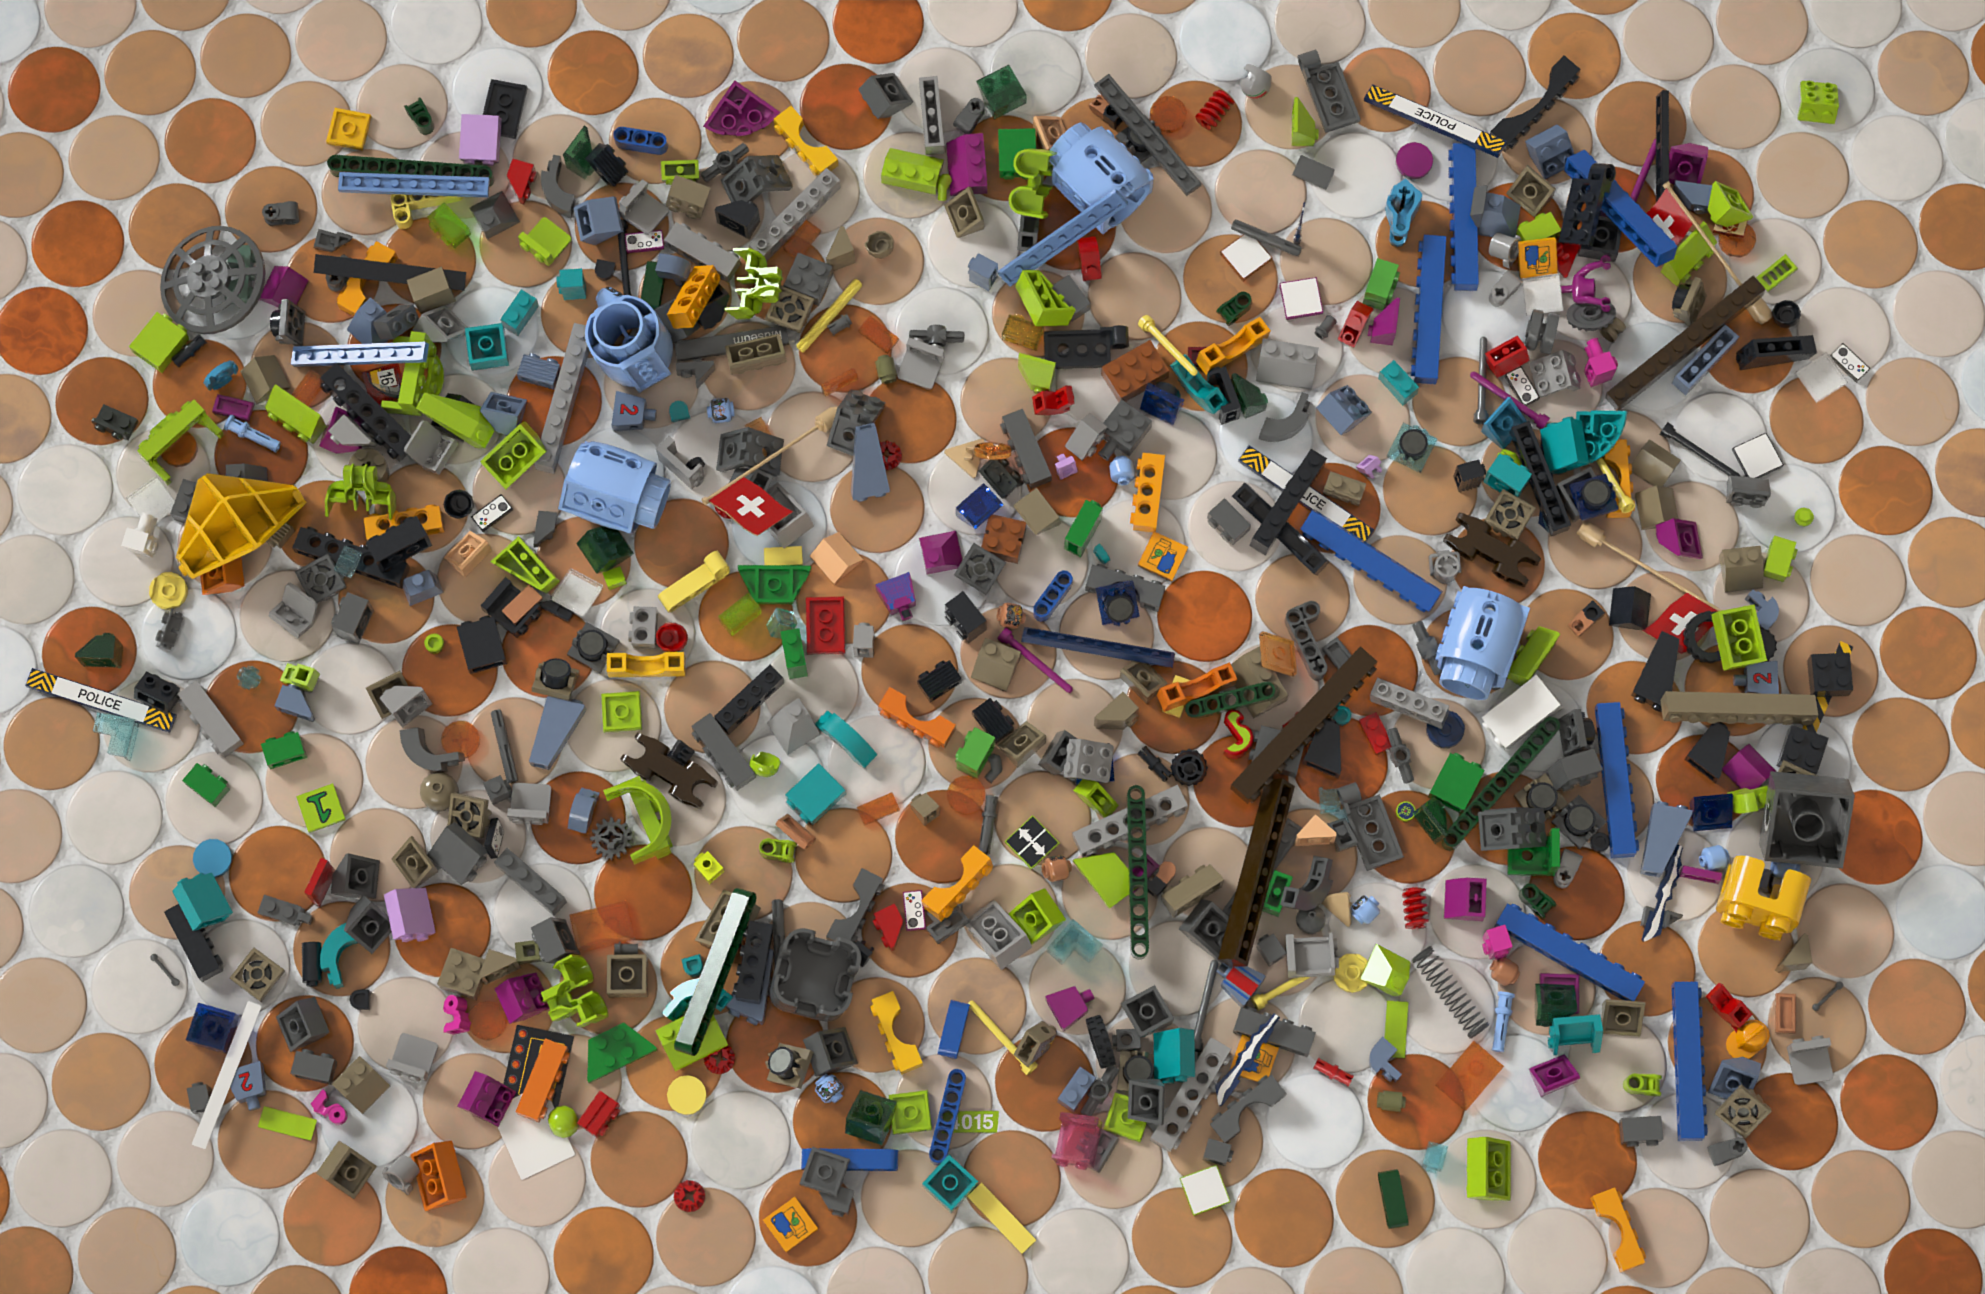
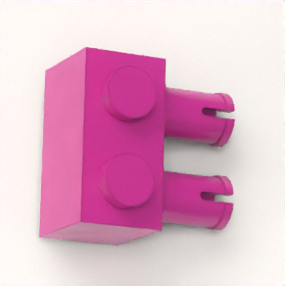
M1598 338L1589 340L1587 342L1588 346L1584 348L1589 358L1584 373L1590 387H1594L1612 380L1618 363L1610 351L1603 352Z

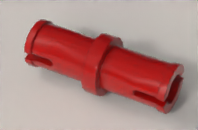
M1320 1058L1317 1059L1313 1067L1314 1070L1329 1076V1079H1335L1349 1087L1354 1075L1339 1069L1338 1065L1335 1064L1333 1066Z

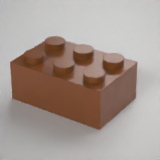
M1151 340L1101 367V375L1118 402L1121 399L1127 402L1157 383L1169 378L1170 372Z

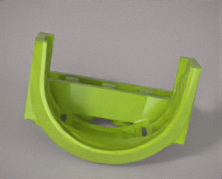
M411 331L410 337L398 336L393 339V343H428L427 361L405 363L398 402L382 400L381 407L388 414L422 416V413L416 410L422 394L430 393L439 396L443 388L444 369L439 357L436 355L437 348L426 333ZM428 367V376L425 382L424 370Z
M195 400L187 401L181 407L182 410L179 413L177 411L169 413L151 429L148 440L145 439L138 446L139 449L137 451L140 457L167 486L172 483L170 480L171 476L158 464L157 458L184 433L198 423L208 428L219 439L224 435L222 430Z
M637 776L603 790L607 801L630 793L650 843L630 855L634 865L654 856L658 860L672 854L670 848L673 845L668 835L671 828V811L667 800L658 789L646 783V780L641 781L640 776ZM658 811H659L660 816H661V819H659V820L657 819L656 814H655V813H657Z

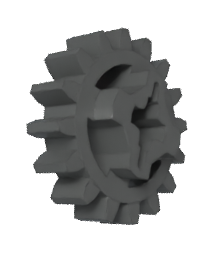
M610 817L609 822L603 819L602 825L597 823L598 829H592V833L595 836L590 837V840L595 842L591 845L592 848H598L596 854L602 853L603 859L608 855L610 860H613L614 856L620 859L621 853L626 855V848L632 847L628 842L633 841V837L628 836L632 832L631 829L626 830L627 823L621 825V819L614 822L612 817ZM616 828H619L624 834L617 833ZM611 835H614L615 839L610 843L608 839H610ZM599 843L605 844L608 850L603 849Z

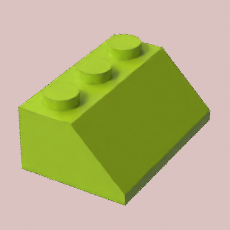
M890 148L885 157L881 173V183L936 195L944 159Z
M1703 221L1699 226L1715 247L1717 240L1708 225ZM1695 229L1677 248L1674 259L1664 263L1661 273L1678 287L1681 282L1685 284L1692 276L1690 273L1693 270L1698 271L1704 264L1703 260L1706 257L1710 258L1714 252L1699 231Z
M276 384L274 385L265 406L268 413L267 416L274 422L280 421L283 423L282 426L291 433L294 431L299 434L298 438L303 442L307 443L309 441L314 444L326 428L322 416Z
M524 421L489 452L480 463L506 490L547 451L538 434Z
M1755 604L1722 610L1711 615L1724 671L1767 661Z
M1538 626L1536 631L1532 629L1526 637L1529 640L1525 646L1521 645L1517 650L1516 655L1518 657L1512 662L1507 678L1520 687L1528 682L1556 644L1560 633Z
M714 1014L699 1052L695 1056L678 1052L674 1048L684 1016L655 1030L675 1071L728 1046Z
M1491 1137L1467 1138V1198L1511 1201V1141Z

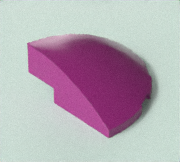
M734 80L703 127L721 135L744 136L765 128L779 115L780 111Z

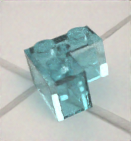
M1072 919L1049 945L1047 953L1062 965L1075 950L1090 963L1100 952L1103 944Z

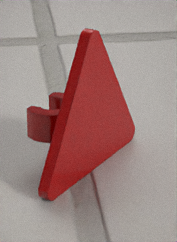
M1556 243L1557 270L1564 278H1567L1579 245Z

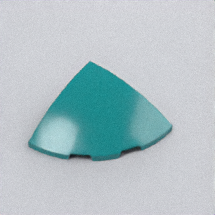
M1591 410L1576 412V419L1582 420L1589 464L1605 456L1614 447L1625 427L1628 411Z

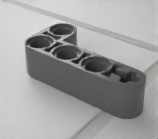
M1308 601L1288 610L1285 617V625L1309 676L1313 680L1318 681L1325 677L1327 664L1308 624L1318 619L1320 605L1315 601ZM1313 608L1316 614L1309 615L1306 609ZM1294 615L1298 617L1299 621L1291 622L1289 617ZM1300 632L1305 633L1307 638L1299 639L1297 634ZM1311 649L1315 652V655L1307 656L1305 651ZM1316 666L1318 669H1322L1321 673L1314 671Z

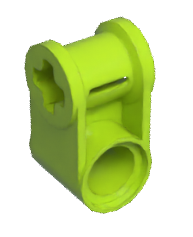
M766 838L760 842L759 852L765 859L794 863V848L797 846V843L791 840ZM771 845L773 851L766 853L763 851V847Z
M1634 1073L1625 1078L1623 1088L1630 1094L1661 1096L1660 1080L1662 1075ZM1630 1079L1636 1080L1638 1084L1637 1088H1632L1630 1086Z

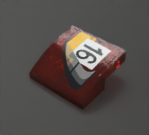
M399 363L362 372L367 393L380 406L382 400L398 402L403 378Z

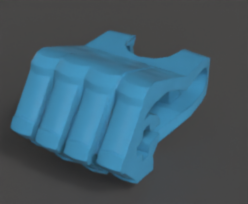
M1406 178L1393 186L1385 206L1386 217L1390 225L1389 241L1391 245L1396 247L1403 246L1406 243L1410 224L1416 216L1422 201L1421 191L1416 189ZM1401 200H1403V209L1400 211L1399 214H1397V212H1399ZM1393 236L1403 237V239L1396 241Z

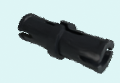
M198 334L187 345L185 344L183 349L172 357L171 360L180 367L191 356L194 357L195 353L207 342Z
M1147 746L1143 747L1142 750L1147 755L1141 750L1137 755L1149 765L1148 768L1151 771L1153 770L1163 782L1167 781L1168 778L1163 773L1169 778L1173 773L1161 763L1162 760L1159 757L1157 758Z

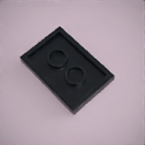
M491 79L483 115L499 116L502 119L501 136L516 139L528 87L527 85Z

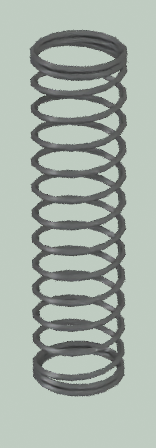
M1429 946L1422 950L1420 953H1418L1415 957H1413L1411 961H1413L1412 963H1415L1421 960L1418 963L1417 968H1422L1426 966L1421 972L1422 975L1431 972L1426 977V981L1436 978L1431 983L1430 987L1439 985L1435 990V993L1444 991L1441 994L1440 999H1445L1449 997L1445 1001L1444 1005L1447 1006L1454 1003L1449 1008V1012L1455 1011L1458 1008H1460L1454 1014L1453 1018H1457L1465 1014L1458 1021V1024L1467 1022L1466 1025L1463 1027V1030H1468L1472 1028L1467 1034L1469 1039H1471L1478 1035L1480 1032H1482L1484 1029H1486L1489 1026V1023L1485 1022L1484 1024L1479 1026L1485 1020V1018H1483L1475 1024L1465 1028L1481 1012H1478L1470 1018L1461 1022V1020L1466 1015H1468L1474 1008H1476V1006H1473L1465 1012L1457 1015L1459 1011H1461L1468 1003L1471 1002L1472 999H1470L1465 1003L1461 1004L1460 1006L1452 1009L1463 997L1467 995V993L1447 1003L1457 992H1459L1462 989V987L1442 997L1458 981H1455L1447 987L1437 991L1453 975H1450L1444 980L1433 985V983L1439 977H1441L1446 971H1448V968L1443 970L1439 974L1429 978L1431 974H1433L1440 966L1444 964V962H1442L1434 968L1430 969L1429 971L1424 972L1434 961H1436L1439 958V956H1437L1431 961L1425 963L1424 965L1419 966L1428 956H1430L1435 951L1432 950V946Z

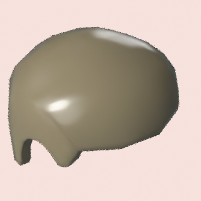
M877 231L870 234L867 242L864 243L868 253L874 258L879 259L889 256L894 248L893 237L885 231Z

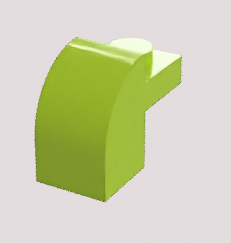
M287 663L280 681L288 685H295L302 691L312 693L320 673L314 668L299 663L297 666Z
M1768 785L1751 790L1743 788L1727 792L1731 811L1734 813H1750L1764 808Z

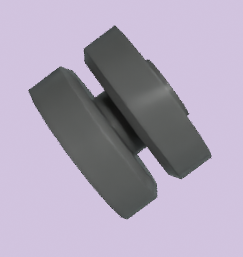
M1533 309L1525 333V346L1527 350L1534 351L1538 341L1541 340L1540 352L1551 354L1560 314L1550 312L1545 323H1543L1544 312Z

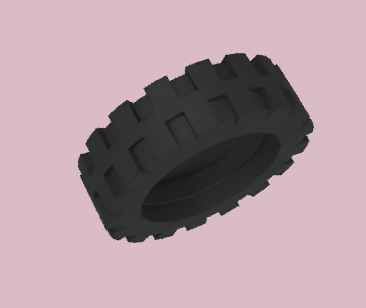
M1705 611L1694 616L1686 624V629L1683 632V643L1687 647V652L1691 653L1694 659H1698L1703 663H1714L1721 660L1719 651L1714 653L1705 652L1695 641L1696 628L1703 622H1713L1711 615L1716 613V611Z
M1101 1015L1087 1018L1086 1025L1101 1069L1116 1065L1112 1045Z

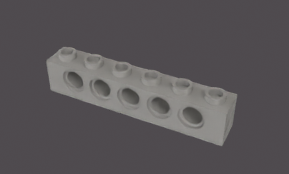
M826 168L749 244V248L759 251L767 262L841 188L840 179Z
M1178 785L1145 799V811H1151L1154 815L1150 819L1146 818V831L1156 823L1161 825L1167 822V818L1173 815L1179 817L1185 813L1188 805ZM1168 803L1171 809L1168 811L1162 810L1160 805ZM1127 808L1072 832L1073 840L1082 857L1093 856L1098 853L1097 850L1103 847L1109 849L1115 845L1116 841L1121 839L1122 841L1128 840L1127 825L1125 823L1127 820ZM1138 810L1131 812V816L1134 819H1139L1142 816ZM1116 827L1119 832L1112 835L1108 832V829ZM1135 829V830H1133V831L1131 832V834H1134V833H1136V832H1138V831L1141 833V831L1138 830V829ZM1092 835H1099L1101 840L1094 843L1090 840V837Z
M1212 1037L1209 1039L1195 1063V1077L1187 1078V1081L1182 1084L1164 1115V1124L1157 1126L1150 1141L1168 1152H1171L1172 1149L1177 1150L1182 1141L1179 1137L1182 1132L1187 1133L1192 1124L1190 1122L1192 1115H1198L1202 1108L1199 1105L1201 1100L1208 1098L1212 1091L1209 1088L1213 1081L1217 1083L1222 1074L1219 1070L1222 1065L1227 1066L1232 1057L1229 1047ZM1215 1058L1218 1065L1210 1067L1207 1064V1060ZM1198 1075H1205L1208 1081L1204 1084L1197 1081ZM1194 1091L1197 1093L1198 1098L1193 1101L1189 1100L1187 1093ZM1185 1108L1188 1115L1180 1117L1177 1114V1110ZM1175 1125L1178 1132L1170 1134L1167 1131V1127Z

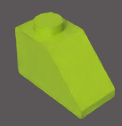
M1082 779L1073 790L1086 805L1103 818L1110 816L1119 806L1096 781Z

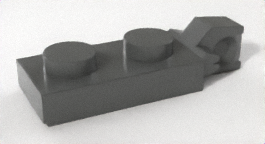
M267 895L263 896L257 912L260 915L293 926H299L300 922L311 925L313 920L312 915L304 913L305 909L301 906Z

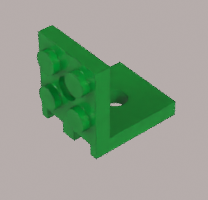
M1552 828L1547 835L1546 847L1507 849V875L1554 876L1560 868V828ZM1522 852H1531L1532 859L1529 861L1524 860Z

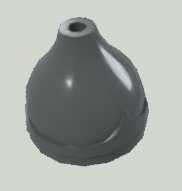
M1318 906L1307 911L1299 910L1296 915V924L1302 932L1307 934L1319 932L1324 927L1326 921L1323 910Z

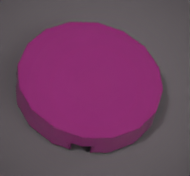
M1407 143L1397 153L1396 166L1398 171L1405 177L1419 179L1427 175L1432 168V152L1421 143Z

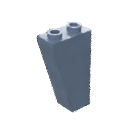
M874 423L855 428L851 496L853 501L857 500L860 502L867 500L868 497H882L890 492Z
M547 696L529 759L531 766L547 770L551 769L586 712V707L582 704V701L576 699L567 701Z
M1662 801L1652 805L1640 874L1658 878L1662 875L1693 810H1688V807L1677 805L1676 807L1669 806V803Z
M755 942L754 947H759L761 944ZM770 949L760 1004L737 1001L736 995H733L732 991L731 995L733 998L726 1005L729 1014L738 1018L740 1015L746 1017L747 1022L756 1026L758 1023L763 1025L774 950ZM750 958L747 964L752 967L756 966L758 960ZM747 977L744 980V984L750 986L754 983L755 979Z

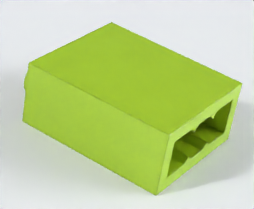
M156 312L129 345V348L135 355L163 373L171 363V358L180 352L190 338L185 327L172 323L173 320L165 313L161 315Z

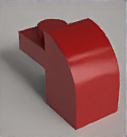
M1096 237L1078 239V253L1083 281L1102 279L1100 254Z
M1068 385L1055 392L1041 391L1032 397L1035 415L1049 416L1062 414L1070 411V406L1075 404L1072 386Z
M1718 983L1706 995V998L1714 1006L1712 1009L1722 1019L1735 1027L1740 1028L1753 1015L1741 1000L1733 998L1721 983Z

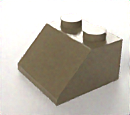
M1761 546L1722 550L1719 560L1725 592L1763 588Z
M985 638L977 656L971 678L1007 692L1020 661L1021 652Z
M1122 692L1095 716L1094 726L1096 729L1124 730L1127 726L1131 728L1138 721L1139 707Z
M361 1056L332 1083L362 1114L390 1087Z
M338 1141L316 1174L355 1199L377 1166L346 1144Z

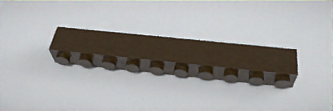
M1754 275L1610 389L1606 393L1605 398L1616 411H1620L1715 335L1724 325L1730 323L1760 299L1766 289Z
M1360 646L1231 784L1230 789L1247 804L1251 800L1254 802L1261 795L1260 790L1264 786L1266 788L1269 787L1274 781L1272 777L1277 772L1280 774L1287 767L1285 763L1290 758L1294 760L1300 753L1298 749L1302 745L1307 746L1313 739L1312 734L1315 731L1319 733L1326 725L1324 721L1328 717L1332 719L1339 711L1337 708L1340 704L1345 705L1352 697L1350 694L1354 689L1358 691L1364 684L1363 680L1367 676L1370 678L1376 672L1378 661Z
M1283 778L1274 779L1270 786L1267 788L1264 786L1218 957L1219 961L1230 967H1247L1295 788L1293 784Z

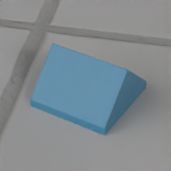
M1507 397L1484 423L1481 432L1501 449H1505L1512 441L1509 433L1511 427L1527 422V420L1511 397Z

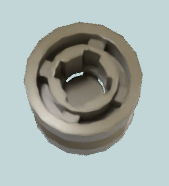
M1616 317L1612 324H1608V327H1602L1600 334L1607 341L1613 343L1618 338V334L1626 329V326Z

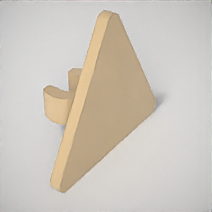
M984 439L945 449L944 453L970 477L976 478Z
M1348 892L1328 894L1321 904L1349 927L1351 925V894Z

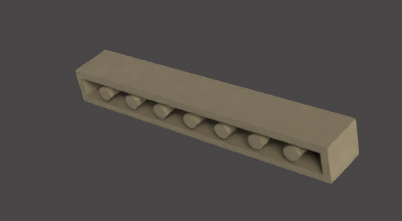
M1665 691L1660 700L1663 721H1670L1672 723L1689 721L1690 723L1708 722L1711 724L1717 722H1726L1728 724L1764 723L1765 725L1779 723L1783 725L1801 724L1807 726L1813 724L1818 717L1815 695Z

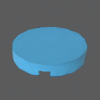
M234 361L224 362L214 368L206 376L203 383L208 390L212 388L213 390H218L233 379L231 376L233 373L236 375L239 368Z
M208 839L196 847L193 853V863L199 873L205 875L212 872L213 876L217 878L229 870L233 856L230 848L224 842L218 839Z

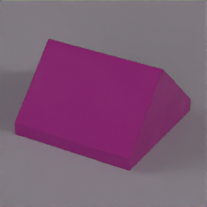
M274 266L259 300L279 307L282 299H288L297 305L309 280L288 266Z
M1750 744L1741 749L1722 768V771L1740 789L1747 788L1749 790L1759 788L1768 780L1770 771L1776 772Z
M1565 1054L1529 1068L1540 1097L1577 1083L1580 1079V1075Z

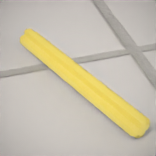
M854 279L798 342L796 345L798 350L804 353L860 290L862 283L859 280Z

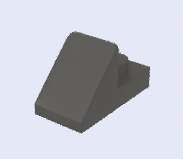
M714 361L676 363L677 375L683 378L695 375L696 387L698 389L715 371Z
M1346 818L1327 823L1336 832V852L1358 845V841Z

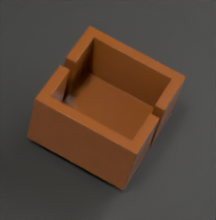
M989 514L985 530L986 534H984L981 547L1003 561L1018 564L1027 528L1026 522Z

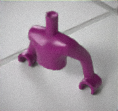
M1603 255L1599 261L1585 265L1574 275L1572 285L1560 286L1561 293H1572L1573 301L1577 304L1600 305L1602 311L1609 312L1611 308L1605 304H1610V299L1607 297L1602 299L1595 298V279H1588L1585 276L1590 271L1600 267L1605 270L1610 269L1611 264L1605 262H1610L1611 258L1608 255Z

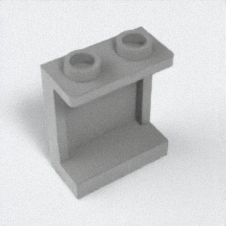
M670 436L656 448L659 461L691 490L695 486L701 485L705 476L702 465L699 463L693 470H690L675 457L677 448L675 441Z
M1329 932L1327 937L1294 938L1293 934H1286L1288 978L1335 975V969L1339 968V959L1334 957V950H1338L1337 938L1333 939V932Z

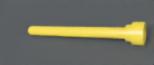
M1149 315L1143 316L1139 320L1138 326L1143 331L1150 332L1191 375H1197V369L1155 327V321Z
M1603 457L1599 458L1596 462L1618 497V506L1621 512L1628 513L1635 508L1632 498L1625 496Z
M1311 977L1293 978L1264 995L1256 994L1252 996L1251 1001L1257 1011L1265 1008V1005L1268 1004L1267 1001Z
M969 1001V1008L1014 1056L1017 1047L974 1001ZM1016 1058L1021 1063V1070L1026 1075H1029L1038 1066V1064L1034 1062L1029 1067H1027L1018 1058Z

